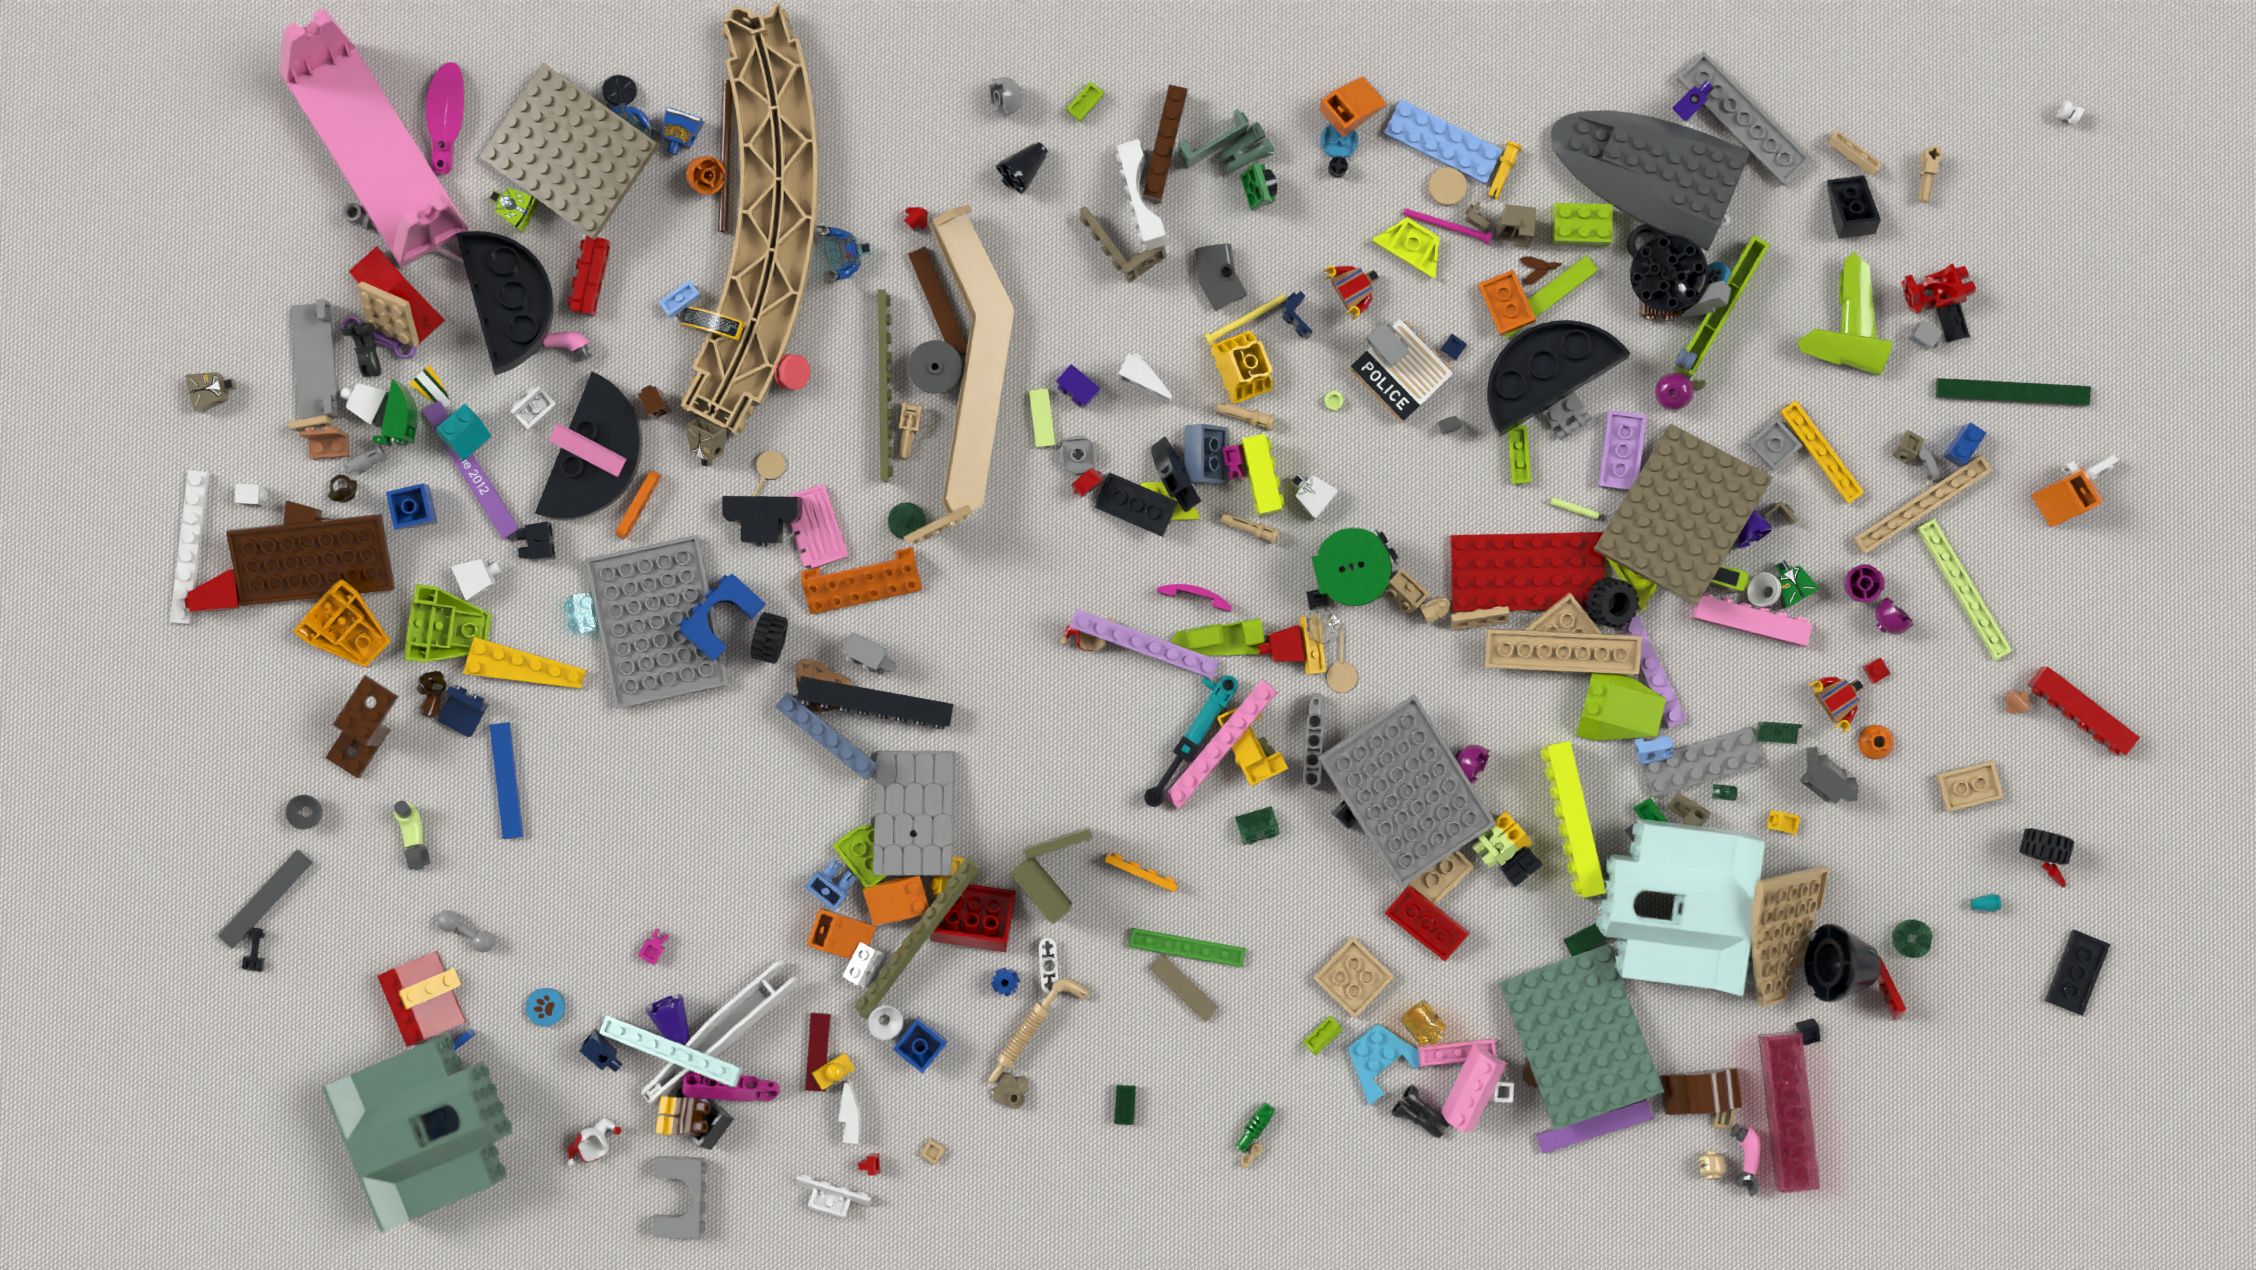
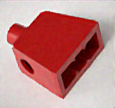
M1299 625L1267 635L1268 643L1258 644L1259 655L1270 654L1271 662L1305 661Z

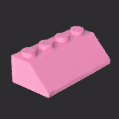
M1474 1044L1441 1110L1446 1121L1461 1132H1473L1507 1063Z

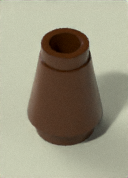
M442 693L436 695L428 694L419 707L421 709L420 714L435 718L439 711Z

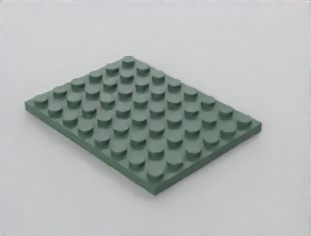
M1608 944L1499 982L1554 1131L1664 1092L1617 968H1615V962Z

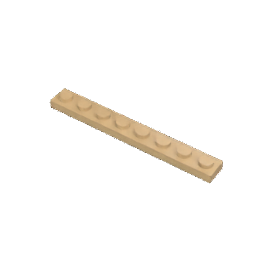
M1979 455L1854 537L1853 540L1861 552L1866 554L1993 470L1983 455Z

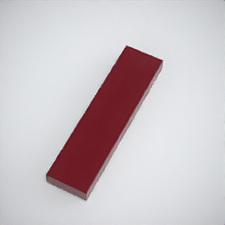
M811 1012L805 1090L825 1091V1089L821 1090L812 1073L827 1064L830 1013Z

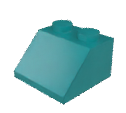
M465 403L436 428V435L463 462L492 437L480 418Z

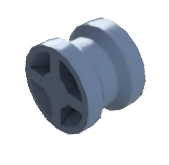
M1682 348L1674 365L1682 366L1685 370L1689 371L1695 362L1697 353L1687 352V349Z

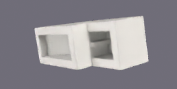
M845 1081L838 1122L846 1123L843 1142L859 1144L861 1135L859 1104L851 1082Z

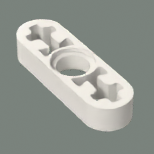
M1050 937L1043 938L1039 943L1041 987L1047 994L1051 990L1045 987L1044 984L1048 983V976L1044 977L1043 974L1050 975L1055 973L1056 977L1051 976L1052 983L1059 980L1057 945L1055 940ZM1046 941L1053 944V948H1050V955L1054 953V957L1042 958V954L1046 955V948H1042ZM1046 960H1051L1054 962L1055 967L1051 971H1046L1043 963Z

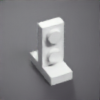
M2115 454L2107 456L2087 468L2086 471L2091 479L2094 480L2098 477L2097 473L2101 471L2105 473L2114 468L2113 464L2118 459ZM2074 461L2061 466L2066 476L2079 469Z

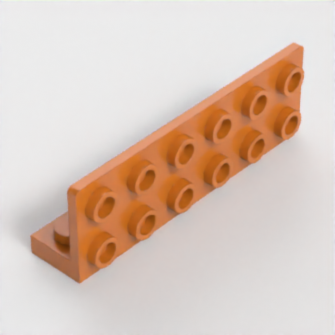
M913 547L896 550L895 560L822 575L820 567L801 571V583L810 614L922 590Z

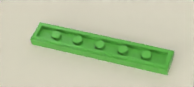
M1132 928L1129 947L1238 967H1243L1246 950L1244 947Z

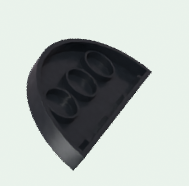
M486 231L456 233L494 375H498L525 362L544 342L550 330L554 314V297L551 284L538 258L519 242L509 237Z
M1550 321L1523 331L1504 347L1491 369L1487 387V406L1494 430L1499 437L1503 436L1627 360L1630 352L1609 332L1581 321Z
M592 371L569 429L627 460L620 475L617 477L561 447L536 508L535 514L557 520L580 519L594 515L618 500L628 489L637 473L643 443L637 414L628 398L619 388Z

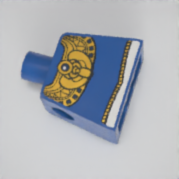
M670 107L666 108L662 138L670 143L667 150L669 154L678 156L681 146L688 149L692 147L704 125L702 118Z

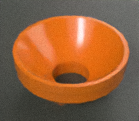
M1876 724L1869 725L1861 731L1858 737V746L1866 757L1882 759L1892 751L1894 738L1886 727ZM1877 736H1881L1884 739V745L1880 748L1874 745V739Z

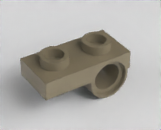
M1679 792L1667 805V809L1682 817L1683 824L1702 826L1711 813Z

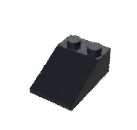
M1865 175L1827 180L1833 225L1838 239L1876 234L1881 219Z
M683 1085L674 1096V1098L690 1097L683 1094ZM695 1098L711 1105L709 1114H703L702 1121L708 1123V1130L706 1133H701L700 1137H688L699 1147L712 1150L734 1118L712 1099Z

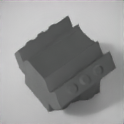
M1817 746L1807 747L1808 769L1800 779V782L1830 804H1836L1841 797L1847 802L1858 801L1859 791L1856 777L1847 778L1846 769H1841L1828 758V754L1818 755Z

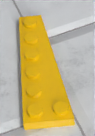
M474 637L463 673L582 688L587 670Z

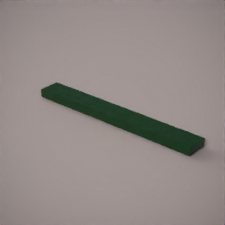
M1949 378L1936 379V398L2090 405L2091 386Z

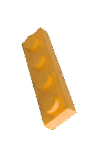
M1117 853L1107 854L1104 860L1170 891L1175 892L1178 884H1175V879L1166 875L1164 878L1157 876L1158 872L1151 868H1147V870L1139 868L1141 864L1130 860L1129 863L1123 861V856Z

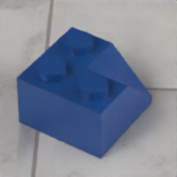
M422 483L386 492L394 530L438 523L429 485Z
M918 1017L893 1050L923 1074L946 1046L948 1040Z

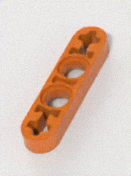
M653 470L649 472L615 533L616 536L623 540L627 538L661 478L660 474Z

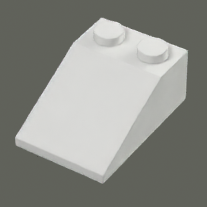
M1128 353L1119 371L1118 379L1170 404L1172 401L1171 393L1147 362L1143 360L1144 357L1137 353H1133V355Z

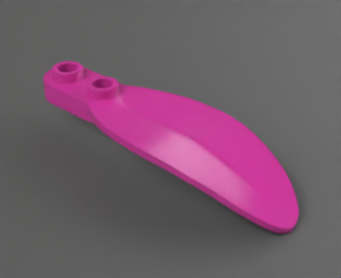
M454 62L445 63L437 70L430 84L426 101L427 128L433 142L432 168L441 175L448 174L452 169L453 143L459 135L464 115L465 92L463 75L459 66ZM445 142V147L441 149L440 143ZM440 161L444 162V166L442 168H439L438 163Z

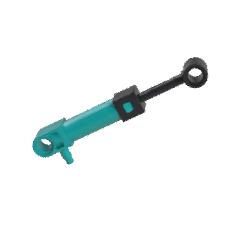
M1231 675L1224 676L1218 684L1203 677L1201 683L1213 692L1173 750V753L1177 756L1157 786L1145 792L1144 800L1149 806L1156 807L1162 803L1163 789L1183 759L1187 762L1191 760L1217 720V717H1219L1237 691L1238 682L1235 677ZM1225 680L1233 682L1234 687L1232 690L1227 691L1224 689L1223 683ZM1150 792H1157L1159 794L1157 802L1152 803L1149 801L1148 795Z

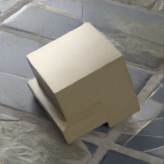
M1506 204L1495 230L1494 239L1514 240V246L1529 248L1535 234L1536 207Z

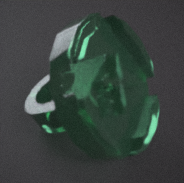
M910 502L894 506L888 516V527L898 539L905 540V536L926 526L924 512L916 504Z

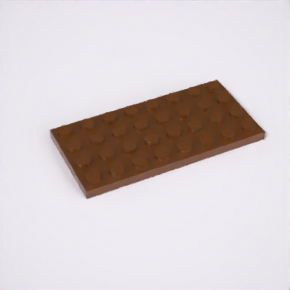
M382 514L226 531L241 606L320 598L341 579L357 590L358 593L395 589Z

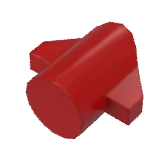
M907 207L904 210L908 216L903 221L913 231L918 226L922 230L927 227L928 212L924 208Z

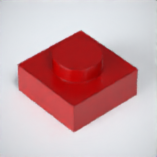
M1881 657L1863 666L1872 684L1890 675Z

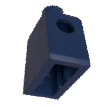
M596 1029L582 1042L579 1052L601 1070L608 1066L615 1073L622 1066V1063L616 1058L617 1049L599 1034Z

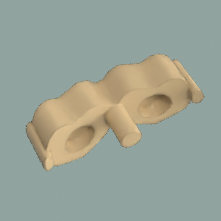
M1263 1144L1252 1145L1251 1154L1242 1156V1168H1247L1253 1162L1254 1157H1257L1263 1151Z

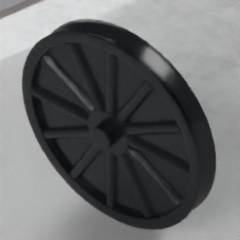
M614 75L603 83L602 94L608 103L614 106H623L622 104L626 106L636 98L637 87L631 78L624 75Z

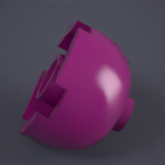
M1677 372L1668 373L1657 382L1655 396L1658 403L1665 409L1671 411L1681 410L1692 401L1694 385L1684 374Z
M1861 564L1853 567L1846 574L1844 589L1851 599L1867 603L1878 598L1882 590H1884L1885 580L1882 573L1870 564Z
M1886 597L1877 606L1875 611V617L1878 621L1876 626L1883 633L1887 631L1893 635L1903 634L1914 625L1912 619L1902 608L1896 605L1893 606L1892 603L1894 601Z
M1468 745L1462 751L1458 750L1455 755V759L1471 784L1478 780L1476 775L1480 771H1484L1490 756L1486 754L1490 750L1480 745Z

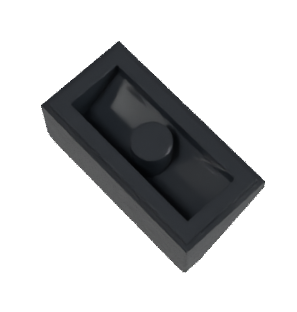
M1960 303L1937 308L1947 343L1970 337Z

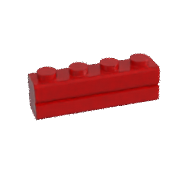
M586 235L585 240H581L580 251H582L581 258H578L576 262V269H578L577 277L574 276L572 280L574 291L573 295H570L568 298V306H570V310L574 313L593 317L596 314L611 242L607 239L597 237L594 240Z

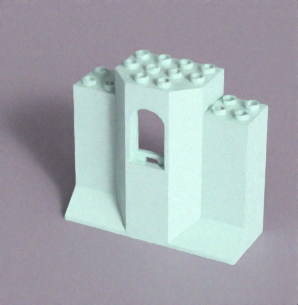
M1637 818V823L1633 824L1632 834L1635 835L1634 842L1630 844V854L1632 856L1609 853L1608 858L1604 862L1606 877H1603L1606 893H1603V896L1599 898L1601 913L1597 916L1596 927H1599L1600 932L1604 936L1617 938L1616 947L1619 951L1618 956L1614 958L1615 968H1617L1622 978L1717 989L1743 996L1752 937V905L1756 894L1755 887L1757 882L1760 881L1765 841L1751 832ZM1641 891L1675 894L1672 921L1636 915L1633 908L1636 895ZM1679 903H1683L1681 914H1678Z

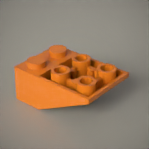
M1362 76L1334 90L1323 98L1319 111L1344 138L1384 108L1387 103Z
M2084 466L2031 494L2050 528L2102 504L2104 500Z
M821 907L815 919L807 946L852 959L859 943L870 946L876 926Z

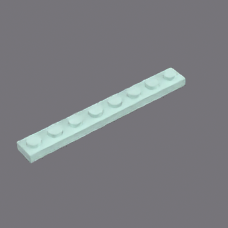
M606 1015L599 1032L601 1035L732 1087H736L742 1068L611 1016Z

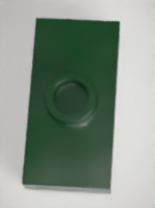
M1117 1084L1114 1124L1134 1125L1136 1085Z

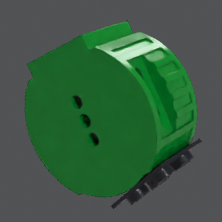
M1345 528L1325 539L1318 550V555L1311 557L1320 595H1328L1333 600L1344 605L1363 606L1376 601L1386 592L1391 583L1392 562L1390 556L1396 565L1398 564L1396 560L1399 557L1393 548L1389 549L1386 543L1389 541L1383 531L1378 532L1376 529V535L1362 528Z

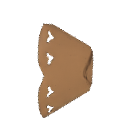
M801 659L798 661L796 667L797 691L800 676L836 683L835 679H837L839 682H843L841 684L854 686L844 675L830 672L826 665L812 659ZM802 664H804V665H808V664H809V666H807V667L804 669V667L802 666ZM816 667L818 668V670H822V672L817 673ZM815 702L812 703H814L816 707L812 705H807L815 711L828 712L838 708V706L832 705L830 709L819 707V703Z

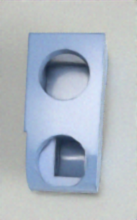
M1661 736L1656 740L1646 742L1643 741V738L1635 739V752L1640 765L1670 758L1673 755L1672 739L1667 736Z

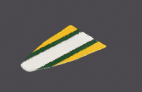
M430 365L409 383L434 403L440 401L444 407L450 405L448 394Z

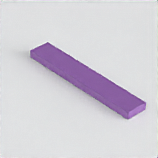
M1643 1100L1556 1131L1551 1129L1538 1133L1536 1136L1541 1152L1544 1154L1651 1120L1653 1116L1648 1100Z

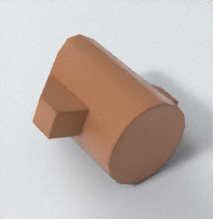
M2012 689L2003 699L2008 704L2005 708L2008 713H2025L2029 710V695L2025 690L2018 693L2015 689Z

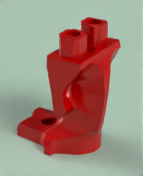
M1953 263L1939 272L1927 275L1926 280L1919 285L1915 283L1913 275H1907L1905 280L1901 281L1907 305L1911 312H1915V314L1920 313L1922 309L1929 310L1935 306L1936 308H1943L1949 304L1967 302V296L1976 292L1973 281L1964 284L1961 281L1969 277L1966 266L1955 268ZM1932 290L1934 294L1927 296L1924 294V291Z

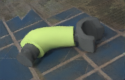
M398 801L394 806V815L402 830L404 846L409 848L404 851L409 870L424 869V866L430 864V856L427 847L421 846L423 845V830L419 812L411 803Z

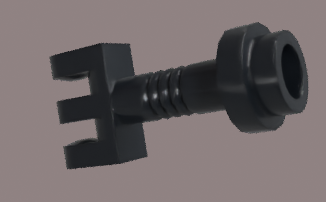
M252 928L251 932H249V937L252 938L250 956L245 955L243 957L242 969L247 970L250 963V971H255L256 964H258L257 972H262L265 958L258 957L260 939L265 937V933H263L261 928Z

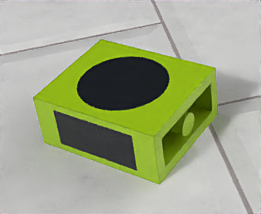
M1721 565L1709 586L1735 594L1747 589L1750 579L1747 578L1748 572Z

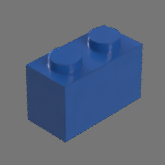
M1972 422L1963 425L1943 457L1958 467L1965 465L1986 435V432Z

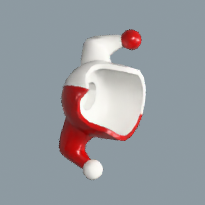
M603 1118L593 1128H586L580 1131L575 1141L567 1146L568 1165L571 1167L576 1165V1160L574 1159L576 1153L579 1154L584 1163L593 1162L603 1157L610 1148L604 1135L606 1130L611 1129L615 1135H619L622 1131L621 1127L616 1126L611 1120Z

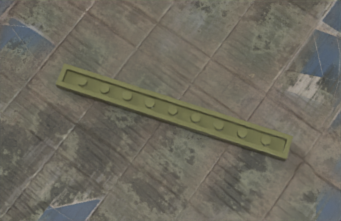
M886 289L878 290L880 480L882 482H890V477H893V466H890V458H893V447H889V439H893V430L889 428V420H892V409H889V401H892V390H889V382H892V371H888V363L892 362L891 352H888V344H891V333H888V325H891V314H888L887 306H891V296L887 295Z
M968 856L960 865L958 871L949 879L942 892L937 895L933 904L926 910L920 921L915 924L908 937L903 940L899 949L891 956L886 966L881 969L874 982L869 985L864 995L859 998L855 1007L860 1017L864 1019L869 1017L979 872L980 867L975 859Z

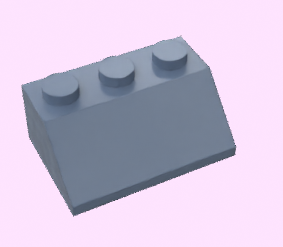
M1208 424L1185 425L1184 474L1190 483L1227 484V466H1225L1222 447L1228 446V427Z

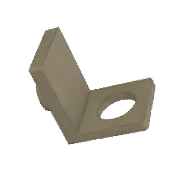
M1782 501L1777 502L1762 515L1765 519L1778 509L1790 524L1798 521L1793 515V509Z

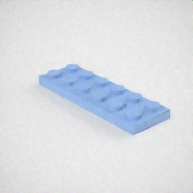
M1402 99L1384 132V135L1448 167L1455 168L1462 174L1484 185L1487 183L1503 149Z

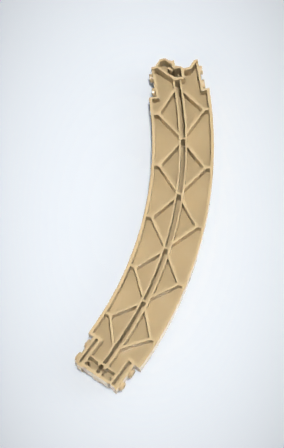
M779 2L775 3L770 14L765 16L752 14L750 8L737 6L731 8L727 19L722 20L725 27L722 28L725 40L729 39L730 46H727L730 57H733L725 60L731 82L739 132L740 199L731 262L716 313L743 321L745 324L739 341L708 332L692 366V369L698 373L692 376L688 392L685 391L680 399V402H682L680 406L685 411L691 414L694 413L715 425L730 430L736 436H738L739 432L742 433L747 425L745 420L748 415L751 416L756 408L754 406L755 402L761 406L763 405L775 380V365L782 355L786 354L807 287L818 217L819 150L812 90L801 42L798 37H794L792 28L787 27L786 21L789 18L786 9H782Z

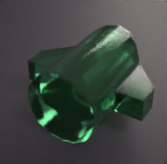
M1713 784L1712 799L1734 801L1737 798L1738 790L1736 786Z

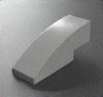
M1724 281L1706 285L1700 297L1693 304L1682 309L1681 316L1685 318L1713 313L1716 311V307L1728 305L1731 288Z

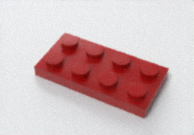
M1410 884L1407 885L1384 913L1444 962L1470 933Z

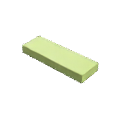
M1048 388L1030 390L1036 448L1055 446Z

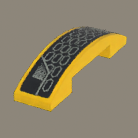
M686 307L680 325L712 332L739 341L745 324L743 321L694 307Z

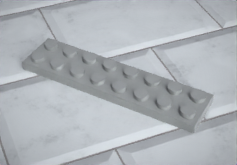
M1705 51L1676 78L1688 92L1694 86L1699 88L1706 80L1714 87L1707 95L1709 100L1703 107L1746 150H1749V153L1782 186L1812 159ZM1697 94L1693 96L1697 101L1700 99Z

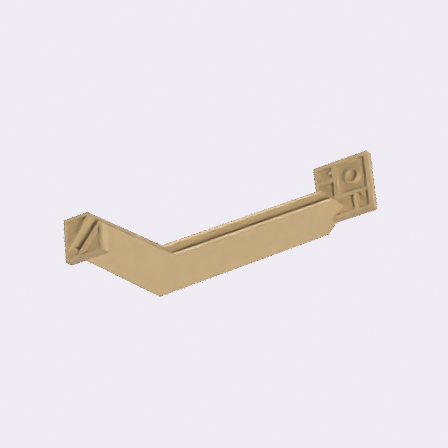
M969 204L953 208L929 223L972 320L942 503L948 515L905 536L904 539L907 544L912 541L917 544L973 515L972 511L982 507L984 502L1015 309L967 216L968 213L972 212Z

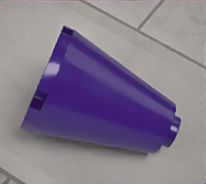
M1754 510L1736 540L1738 548H1745L1750 546V542H1757L1772 531L1771 525Z
M677 994L678 998L674 999L672 996H668L651 1004L653 1008H647L646 1012L663 1037L686 1045L690 1040L683 996Z

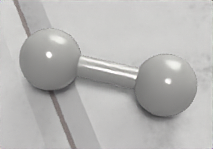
M451 910L444 911L439 915L437 923L442 931H459L473 939V946L479 952H488L494 947L495 938L489 931L474 932L462 925L458 914Z

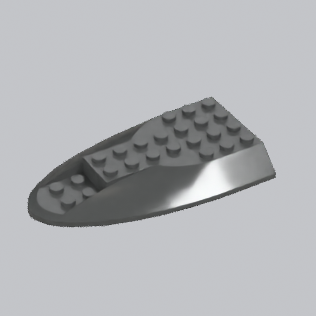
M1611 110L1581 111L1568 114L1553 125L1550 133L1551 144L1559 160L1578 181L1597 196L1613 204L1614 207L1663 233L1684 236L1707 251L1719 230L1749 154V150L1677 123L1635 113Z

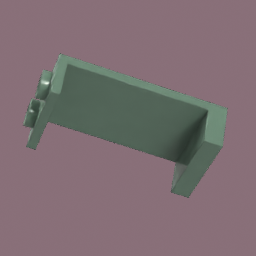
M1238 108L1234 110L1233 121L1237 127L1194 153L1186 140L1179 143L1178 154L1186 167L1193 166L1243 136L1248 126V119L1245 113H1240Z

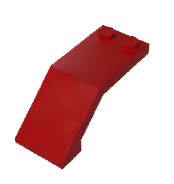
M378 246L348 271L358 284L361 282L367 283L409 302L419 344L445 321L433 306L407 281Z

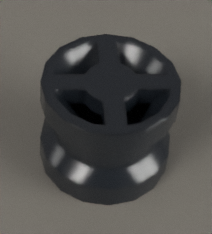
M1341 156L1333 157L1328 166L1329 174L1334 178L1343 177L1348 168L1347 160Z

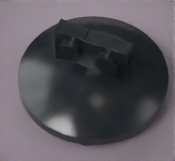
M1676 234L1659 235L1648 240L1638 249L1630 267V281L1636 296L1650 308L1664 312L1678 311L1693 304L1703 293L1708 280V263L1703 251L1692 240Z

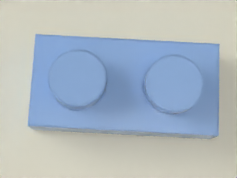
M688 280L659 301V303L671 319L702 296L692 282Z

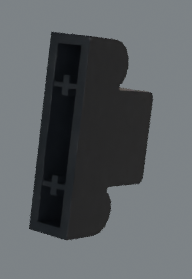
M723 496L722 514L727 521L741 522L740 540L742 542L756 543V547H767V543L783 542V521L793 524L801 519L802 498L783 496Z

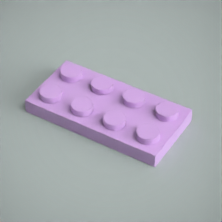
M1608 410L1598 486L1630 490L1640 472L1647 415Z

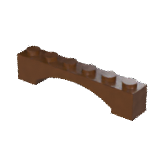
M1169 84L1143 192V200L1162 203L1188 88Z

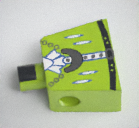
M507 188L504 194L494 191L490 197V201L497 204L495 212L522 233L540 203L534 196L511 188Z

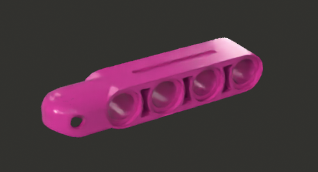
M689 1072L683 1078L682 1091L685 1096L690 1098L750 1102L754 1100L771 1101L779 1095L780 1087L775 1081L760 1080L754 1076L740 1075L736 1087H732L700 1073Z

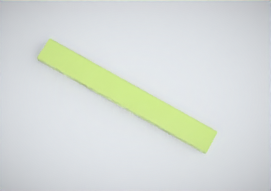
M1935 518L1916 528L1993 660L1996 661L2012 652L2011 647Z

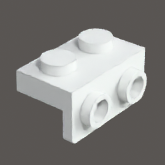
M540 386L532 387L526 393L527 396L523 400L519 399L512 405L513 409L510 411L528 430L532 429L557 406V403Z

